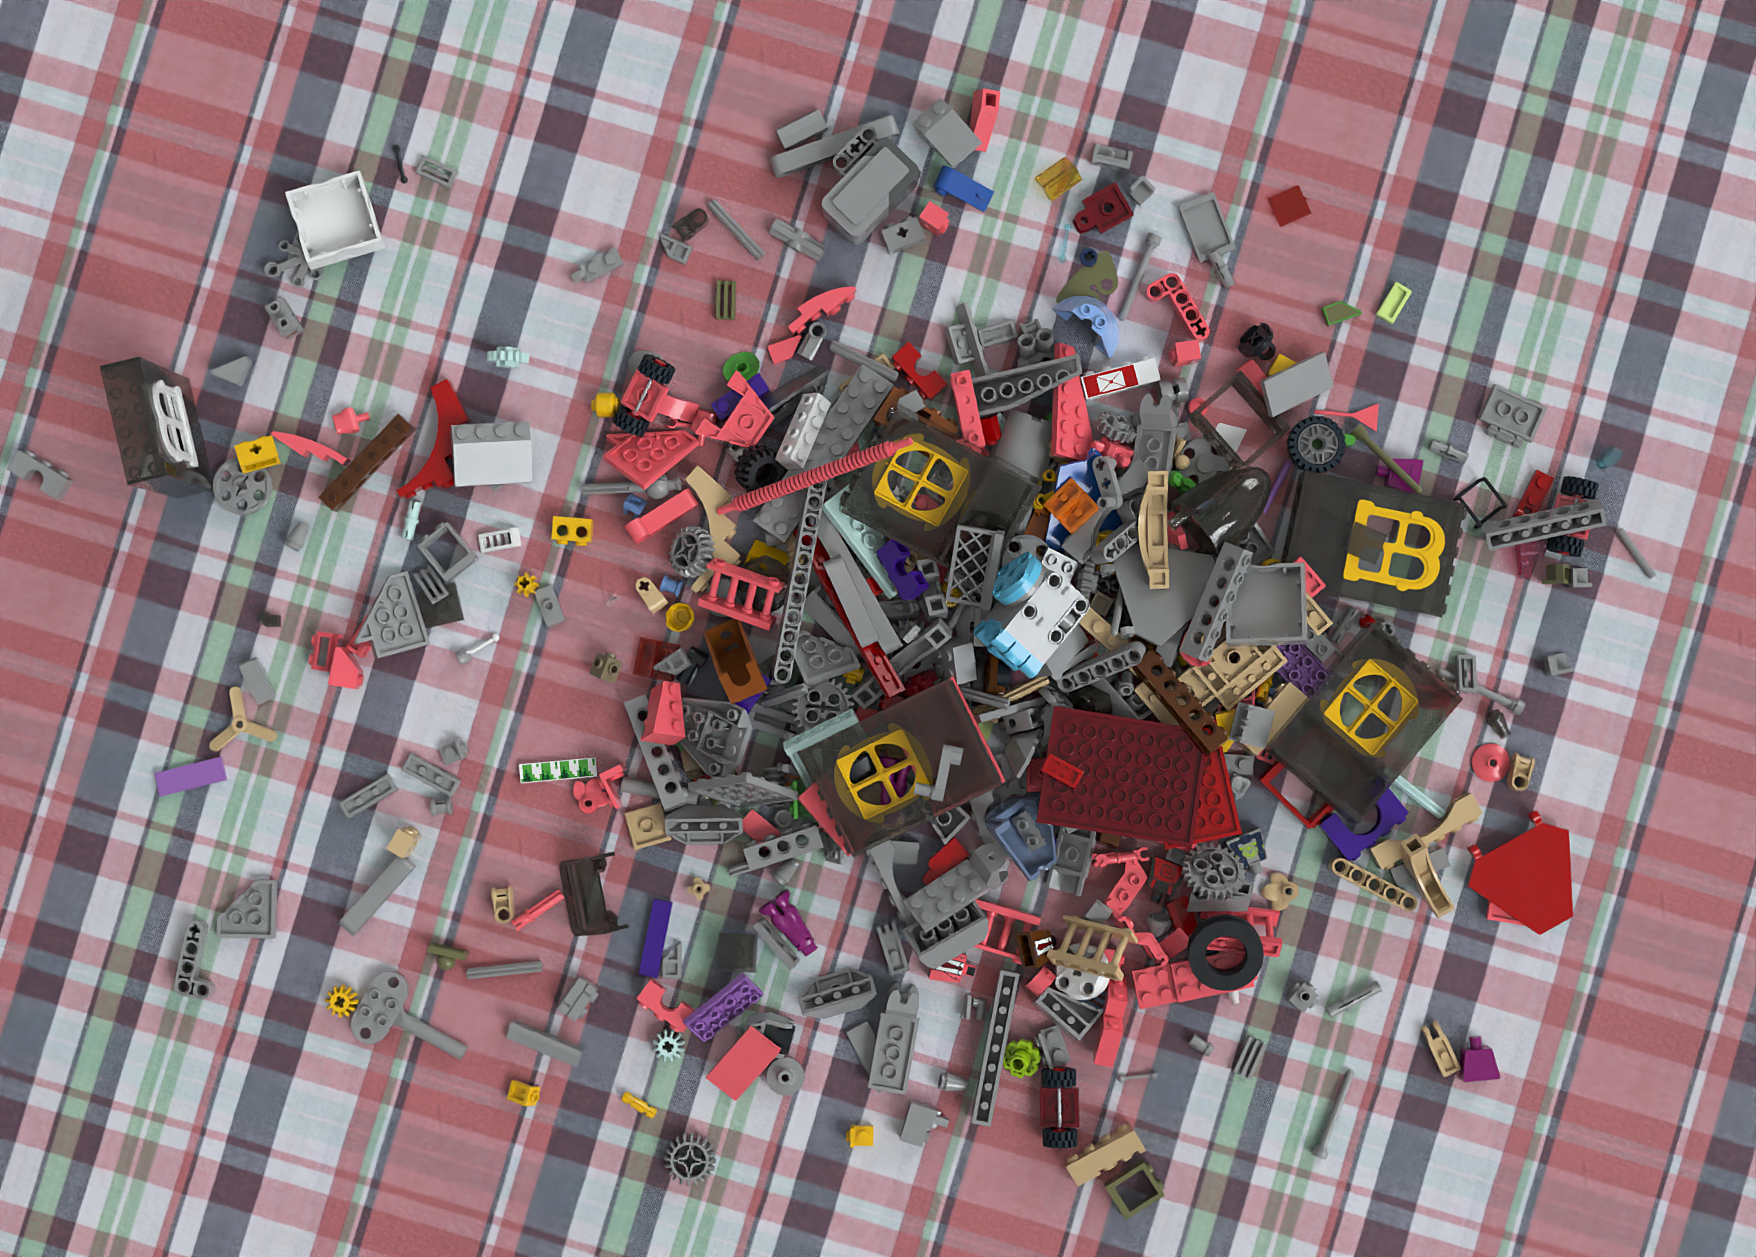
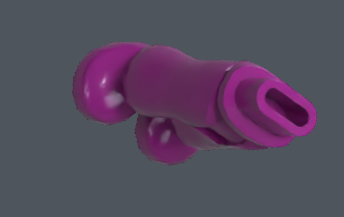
M786 889L774 898L775 903L782 909V913L778 911L772 900L764 904L758 911L762 915L771 916L772 924L806 957L818 947L813 942L814 938L803 922L797 908L789 903L791 893Z

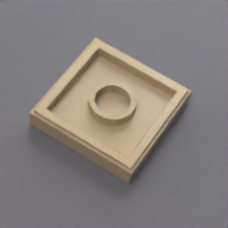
M662 803L624 813L634 850L672 840L671 836H667L665 832V812Z

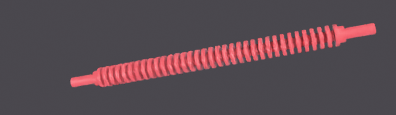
M911 437L895 443L886 441L735 497L732 503L717 508V513L722 515L733 510L741 512L893 456L898 449L912 445L913 440Z

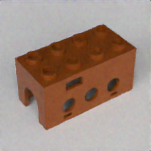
M894 387L874 417V424L896 438L910 434L908 429L916 427L918 432L924 434V439L927 437L933 438V444L947 451L959 432L958 423L949 417L946 420L941 416L942 413L933 407L929 409L925 406L924 409L902 419L901 423L893 424L892 418L894 417L899 398L909 394L902 387ZM916 450L927 458L930 457L928 452ZM936 459L935 463L938 464L941 459Z
M731 619L703 631L717 675L731 704L767 690L752 644L740 620ZM723 631L731 632L728 638L720 637ZM736 643L738 644V647H735L728 651L725 650L726 647H729Z

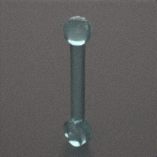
M1069 223L1064 226L1065 236L1062 253L1059 257L1060 263L1066 262L1065 252L1069 231L1072 228Z

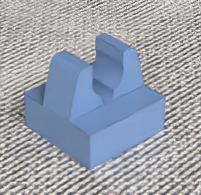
M630 494L622 506L624 508L623 513L626 515L631 511L634 513L633 519H636L645 509L647 501Z

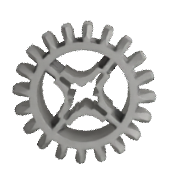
M698 526L681 528V532H677L676 538L672 539L673 545H670L672 549L668 554L671 555L669 560L672 563L671 568L683 577L697 578V576H702L703 572L708 571V568H706L707 564L714 558L712 554L716 551L713 548L715 544L712 541L713 536Z
M684 1133L682 1135L683 1140L677 1136L675 1138L676 1143L671 1141L669 1144L671 1148L666 1149V1153L669 1155L664 1157V1160L670 1161L665 1164V1168H671L668 1171V1175L675 1173L673 1180H677L678 1177L681 1178L679 1182L681 1185L684 1180H687V1186H690L692 1180L695 1185H698V1178L701 1182H705L704 1175L710 1177V1171L715 1169L712 1164L716 1163V1159L711 1157L716 1152L709 1151L713 1145H705L708 1141L707 1138L700 1141V1134H698L697 1139H694V1133H690L688 1139ZM688 1145L687 1153L680 1154L679 1156L675 1155L679 1148ZM695 1146L703 1151L705 1157L695 1152ZM690 1151L691 1156H693V1158L695 1159L693 1160L691 1166L690 1163H688V1160L686 1161L690 1154ZM676 1162L685 1166L686 1173L677 1167ZM706 1163L701 1171L692 1174L695 1165Z

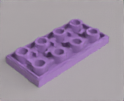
M1303 644L1276 646L1288 660L1276 673L1284 682H1291L1307 696L1304 702H1307L1333 676Z
M743 972L686 1017L683 1023L703 1042H706L719 1030L726 1027L735 1017L741 1015L750 1005L756 1003L764 993Z

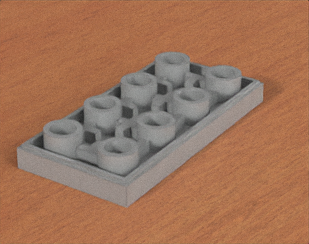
M1322 351L1260 381L1270 417H1275L1333 388L1326 354Z

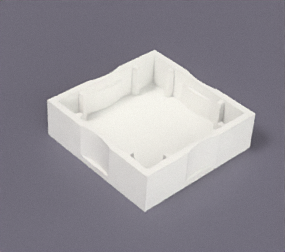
M360 170L335 177L321 184H311L285 192L293 219L298 227L299 239L305 259L311 270L385 248Z

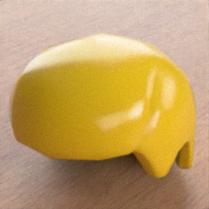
M678 602L673 604L665 613V624L671 631H686L694 623L693 609L686 603Z

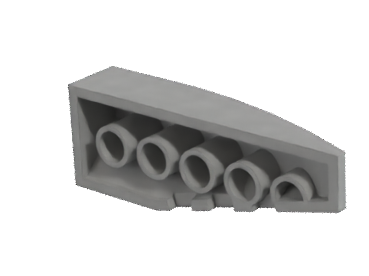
M1079 354L972 378L979 416L1013 409L1082 374Z

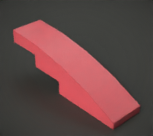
M275 431L271 433L275 438L306 458L312 453L325 462L330 457L344 466H348L351 462L350 459L337 451L315 441L293 434Z

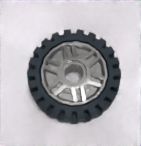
M1324 416L1305 418L1298 422L1289 433L1287 439L1288 456L1298 469L1306 473L1318 474L1327 472L1338 465L1345 454L1346 438L1342 433L1343 430L1332 419L1325 418ZM1313 440L1320 442L1321 447L1319 450L1313 448Z

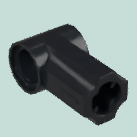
M693 645L687 653L692 665L675 677L676 680L690 687L699 669H702L709 657L707 653Z

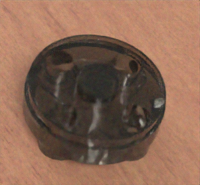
M768 555L751 559L742 567L766 577H775L788 585L790 572L781 562ZM760 563L765 564L767 569L761 568ZM739 580L737 594L745 605L749 587H745L742 584V580ZM757 586L752 605L753 609L763 610L764 604L762 600H765L768 589ZM783 587L779 593L775 592L770 612H774L784 605L787 588Z

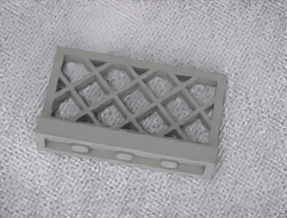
M957 525L945 601L991 610L994 601L992 591L999 571L1005 531ZM961 530L969 531L973 538L964 543L960 537ZM983 534L991 535V542L984 547L978 537ZM975 540L981 549L972 554L967 545ZM962 548L970 556L963 562L957 556L958 551ZM983 551L988 560L983 565H980L975 556ZM972 559L978 568L969 573L963 564ZM961 566L967 576L958 581L954 571ZM980 570L985 578L984 581L977 584L972 575ZM967 578L975 586L968 592L961 585V582ZM957 585L964 593L959 598L951 596V589ZM975 589L981 594L980 602L973 601L969 596Z

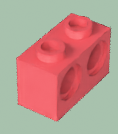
M1198 339L1177 342L1171 347V351H1168L1169 362H1173V367L1196 364L1201 359Z

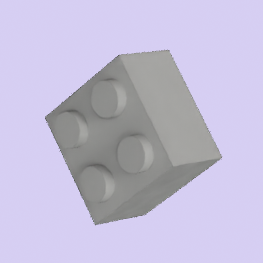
M952 636L933 652L936 660L935 672L939 679L947 680L954 676L958 685L977 680L973 642Z

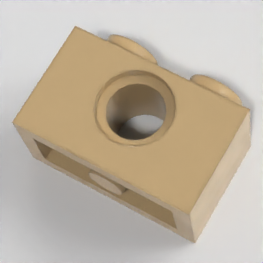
M412 826L398 828L386 849L402 859L409 857L422 836Z

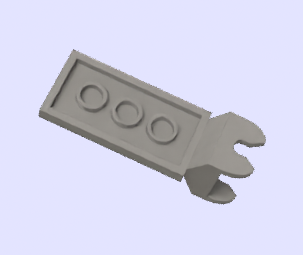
M1148 393L1143 397L1140 405L1141 425L1137 426L1132 462L1139 458L1153 471H1168L1169 479L1177 432L1175 427L1178 425L1179 413L1176 406L1171 404L1168 395L1165 394L1160 399V404L1158 405L1157 403L1153 404L1154 400L1151 394ZM1144 493L1131 496L1127 500L1137 498L1141 501Z
M988 843L979 847L973 852L970 861L964 860L903 901L905 907L925 933L987 893L989 888L995 890L1006 882L1009 876L1008 871H1000L1006 863V858L997 857L994 860L989 859V856L996 849L995 844Z
M895 982L888 992L885 1012L881 1011L868 1088L906 1095L920 1020L916 1018L919 1007V992L917 987L912 985L908 990V994L905 992L900 994L901 987L898 982Z

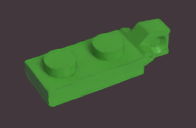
M1171 471L1168 482L1190 504H1208L1210 498L1190 478H1184L1178 471Z

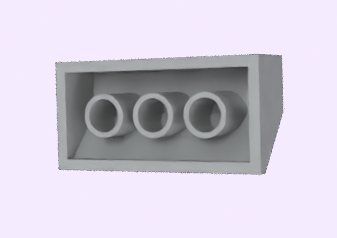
M820 584L806 597L804 609L841 647L845 648L847 646L852 648L857 657L861 652L823 585Z

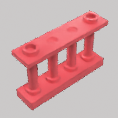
M970 370L951 373L950 383L965 454L982 451L986 445Z
M713 558L707 564L706 568L714 570L709 593L705 592L699 598L698 606L768 631L775 625L777 617L772 616L770 610L775 592L779 593L785 586L784 582L775 577H766L729 564L720 558ZM721 573L732 577L727 599L717 595ZM739 580L750 583L745 605L734 601ZM757 586L768 589L762 611L755 610L752 607Z
M979 898L975 901L980 909L986 910L989 924L985 940L974 947L1010 957L1012 962L1022 964L1018 947L1016 953L1005 950L1012 923L1016 919L1023 921L1024 927L1022 932H1028L1034 925L1039 926L1040 916ZM1001 914L1004 915L1006 920L998 947L986 945L994 916Z
M1248 907V911H1201L1200 918L1208 919L1217 915H1233L1246 920L1253 927L1254 924L1265 925L1266 936H1259L1264 956L1279 957L1283 943L1282 938L1274 937L1273 926H1277L1280 910ZM1222 936L1214 939L1207 947L1208 950L1245 954L1243 943L1231 936Z

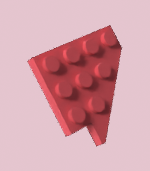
M685 430L645 432L642 437L635 434L632 435L631 433L606 435V440L614 447L604 454L603 457L604 461L645 490L695 449L699 442L698 439Z

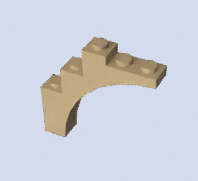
M697 465L685 480L699 496L708 516L710 535L713 536L712 541L715 542L713 548L716 550L712 556L715 559L720 558L729 564L738 566L742 562L740 560L742 556L725 542L727 538L731 540L737 533L735 530L737 526L724 514L719 515L717 513V508L732 503L731 499L733 497ZM708 569V571L703 572V575L699 576L691 589L697 594L700 591L704 593L710 586L708 582L712 579L714 570Z

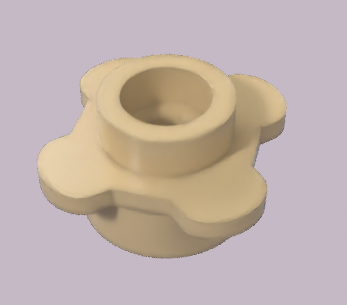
M699 877L695 878L694 883L687 888V892L693 894L698 901L704 898L703 895L710 891V886L705 884Z

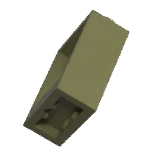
M1143 1159L1103 1183L1125 1220L1165 1196L1162 1191L1165 1188L1159 1178L1155 1180L1152 1175L1155 1172L1149 1162L1145 1163ZM1143 1169L1156 1192L1128 1209L1115 1187Z

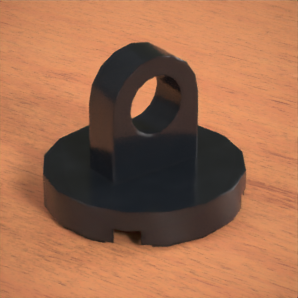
M1260 323L1261 325L1259 326L1253 325L1241 336L1240 346L1238 345V349L1245 357L1258 356L1262 360H1269L1276 352V347L1271 342L1273 330L1266 323ZM1269 346L1268 352L1265 353V354H1262V352H1263L1264 350H1266L1267 347Z

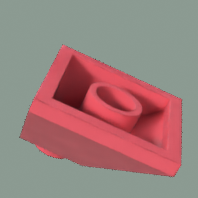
M336 646L328 684L359 689V686H362L364 682L361 666L350 650L346 647Z

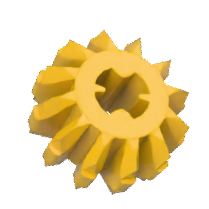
M342 984L340 989L338 986H334L333 991L327 992L330 998H326L325 1002L330 1003V1005L326 1009H333L331 1015H335L338 1012V1017L341 1018L344 1014L346 1016L351 1015L350 1011L354 1012L357 1009L353 1004H358L359 1000L353 999V997L358 994L357 992L350 993L352 991L351 986L346 990L345 984ZM344 998L345 1002L340 1004L338 1000Z

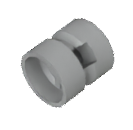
M1184 377L1175 378L1172 382L1169 380L1157 381L1156 392L1159 404L1160 399L1165 394L1169 396L1171 404L1173 401L1181 403L1189 400L1188 385Z

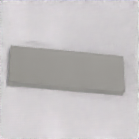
M865 1021L846 1031L870 1077L877 1038L869 1022Z

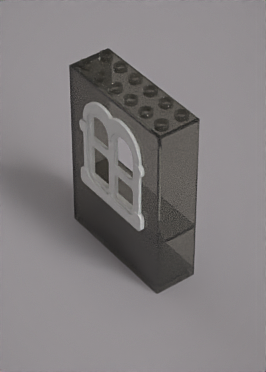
M141 357L99 366L127 485L178 499L212 491L213 477L189 378Z

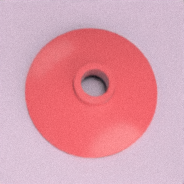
M1489 743L1476 749L1472 756L1471 765L1477 777L1484 781L1495 782L1502 779L1509 771L1510 758L1503 747ZM1492 759L1496 762L1493 767L1490 765V760Z

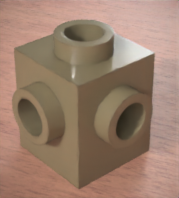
M606 652L605 655L597 653L589 674L615 684L623 662L616 659L617 655Z

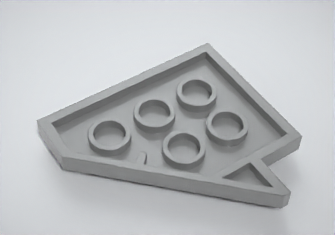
M408 571L393 574L386 578L353 642L354 645L370 641L375 659L430 644Z

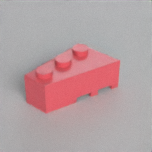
M663 681L651 689L647 706L648 715L647 719L644 720V734L641 735L640 741L674 745L685 738L681 689L679 683Z

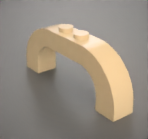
M1091 607L1078 623L1108 651L1130 643L1126 639L1122 640L1119 632L1116 636H1112L1110 633L1111 625ZM1131 651L1134 655H1139L1136 651ZM1132 667L1125 669L1132 672L1135 679H1140Z

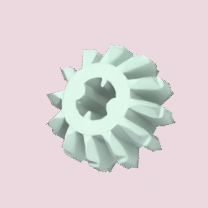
M664 1029V1036L661 1033H657L658 1039L653 1040V1043L658 1045L653 1047V1051H659L656 1055L657 1058L661 1055L664 1056L663 1062H666L667 1057H669L671 1062L674 1061V1056L679 1059L681 1057L679 1052H684L685 1050L684 1047L679 1046L685 1043V1040H678L682 1034L678 1033L674 1036L675 1031L673 1029L670 1034H668L667 1029ZM667 1041H669V1044L674 1045L671 1050L664 1046Z

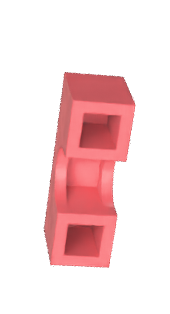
M651 978L636 998L639 1000L638 1004L646 1010L650 1008L654 1011V1016L659 1020L663 1021L665 1019L670 1023L669 1027L674 1031H681L683 1033L687 1028L683 1020L693 1013L695 1009L683 1000L674 1009L665 1007L662 1002V996L667 988Z

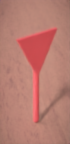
M1379 403L1355 413L1314 410L1315 414L1353 417L1377 432Z

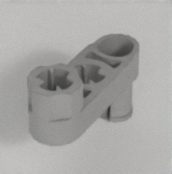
M1110 456L1096 457L1093 460L1092 467L1101 497L1097 500V506L1100 509L1114 510L1122 506L1123 500L1114 470L1117 463L1115 458ZM1107 480H1110L1111 484L1105 486Z
M944 744L936 784L932 786L916 782L914 794L931 797V800L943 802L950 764L960 766L963 748Z

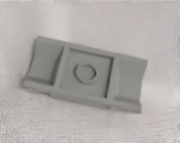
M1060 826L1055 846L1057 862L1051 865L1045 887L1081 897L1096 844L1095 837L1097 832L1078 829L1067 834L1064 828Z

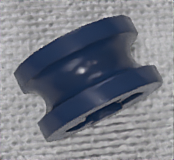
M1091 248L1084 249L1080 255L1081 264L1085 267L1094 266L1097 262L1096 251ZM1090 253L1094 260L1091 259L1090 262H1086V258L1083 257Z

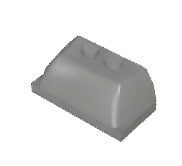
M973 901L927 933L922 930L917 922L903 929L902 932L921 962L927 967L935 969L984 941L988 933L989 922L976 901Z

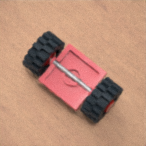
M644 354L620 402L626 408L619 406L612 420L613 423L627 433L629 432L632 435L635 434L641 437L644 436L650 422L654 421L670 389L666 385L670 383L676 370L675 367L659 357Z
M1564 476L1560 492L1565 495L1557 494L1554 508L1582 503L1590 499L1594 500L1599 484L1580 477ZM1590 529L1565 534L1564 536L1551 537L1548 539L1546 550L1560 555L1581 557L1584 547L1583 540L1588 539Z

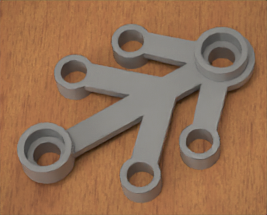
M298 234L297 237H296V240H297V242L301 245V242H300V239H299V234ZM282 240L279 242V249L285 253L290 252L298 257L280 264L269 262L265 265L264 272L270 278H277L282 271L301 265L296 276L292 279V284L297 288H301L305 285L304 277L309 268L302 249L291 245L287 240ZM284 243L288 244L287 249H282ZM324 266L311 270L310 277L315 281H320L323 277L322 270ZM272 268L277 269L275 274L271 273ZM315 272H319V276L317 278L313 277V274ZM300 278L301 284L296 285V280Z

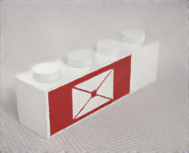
M1149 356L1139 358V362L1131 364V361L1120 363V367L1117 368L1108 366L1102 368V372L1095 374L1094 371L1083 373V377L1080 378L1085 402L1157 383L1161 378L1155 358L1150 359Z

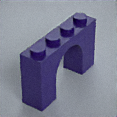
M1374 777L1362 787V790L1377 809V821L1371 830L1363 834H1354L1348 830L1334 812L1325 816L1318 825L1347 861H1354L1359 858L1362 850L1374 846L1377 838L1388 835L1391 832V827L1395 824L1400 825L1407 819L1405 816L1409 812L1381 777Z

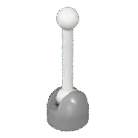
M493 634L492 638L470 651L461 649L455 652L460 663L463 666L467 664L474 652L493 641H498L499 635Z

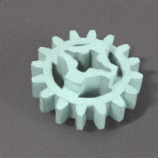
M497 347L496 351L487 352V361L495 362L496 367L519 368V364L529 363V354L520 352V348Z

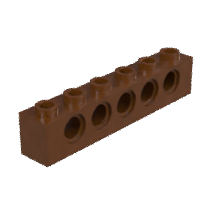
M397 414L318 498L332 511L338 512L409 438L416 428L402 415Z
M1151 649L1143 656L1139 664L1132 666L1133 671L1205 755L1209 757L1228 740L1226 730L1214 722L1213 715L1201 707L1200 700L1189 693L1188 686L1184 682H1180L1176 677L1175 671L1164 664L1162 656ZM1151 670H1159L1160 675L1156 676L1152 674ZM1164 684H1171L1173 690L1165 689ZM1176 699H1184L1186 705L1178 704ZM1195 713L1199 719L1193 720L1189 714ZM1208 728L1211 731V735H1205L1202 729Z

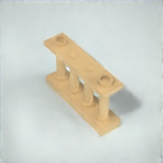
M1064 915L1063 920L1069 928L1060 949H1057V951L1049 949L1047 957L1052 964L1121 982L1124 974L1118 964L1127 942L1137 944L1138 939L1134 932L1128 928L1120 929L1083 920L1076 915L1071 917ZM1076 929L1086 931L1077 953H1074V955L1068 954L1067 950ZM1093 933L1103 935L1094 958H1085L1084 954ZM1110 937L1120 939L1111 962H1108V964L1101 962Z

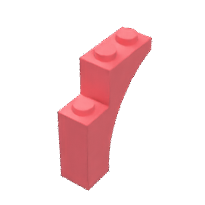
M1123 977L1121 982L1109 979L1105 989L1104 1012L1102 1013L1100 1028L1093 1051L1094 1064L1113 1067L1123 1034V1016L1128 1003L1127 977Z

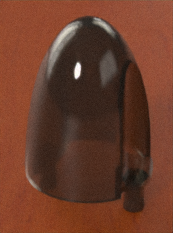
M1255 466L1236 467L1220 472L1195 485L1171 503V507L1175 515L1167 521V524L1174 531L1181 525L1185 528L1188 534L1200 546L1194 553L1212 555L1214 559L1218 558L1224 542L1237 546L1260 518L1270 497V476L1264 469Z

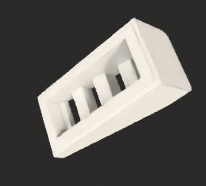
M518 527L478 534L481 553L521 546ZM502 534H504L506 545H503ZM494 535H496L498 546L495 545ZM486 537H489L491 548L487 546Z

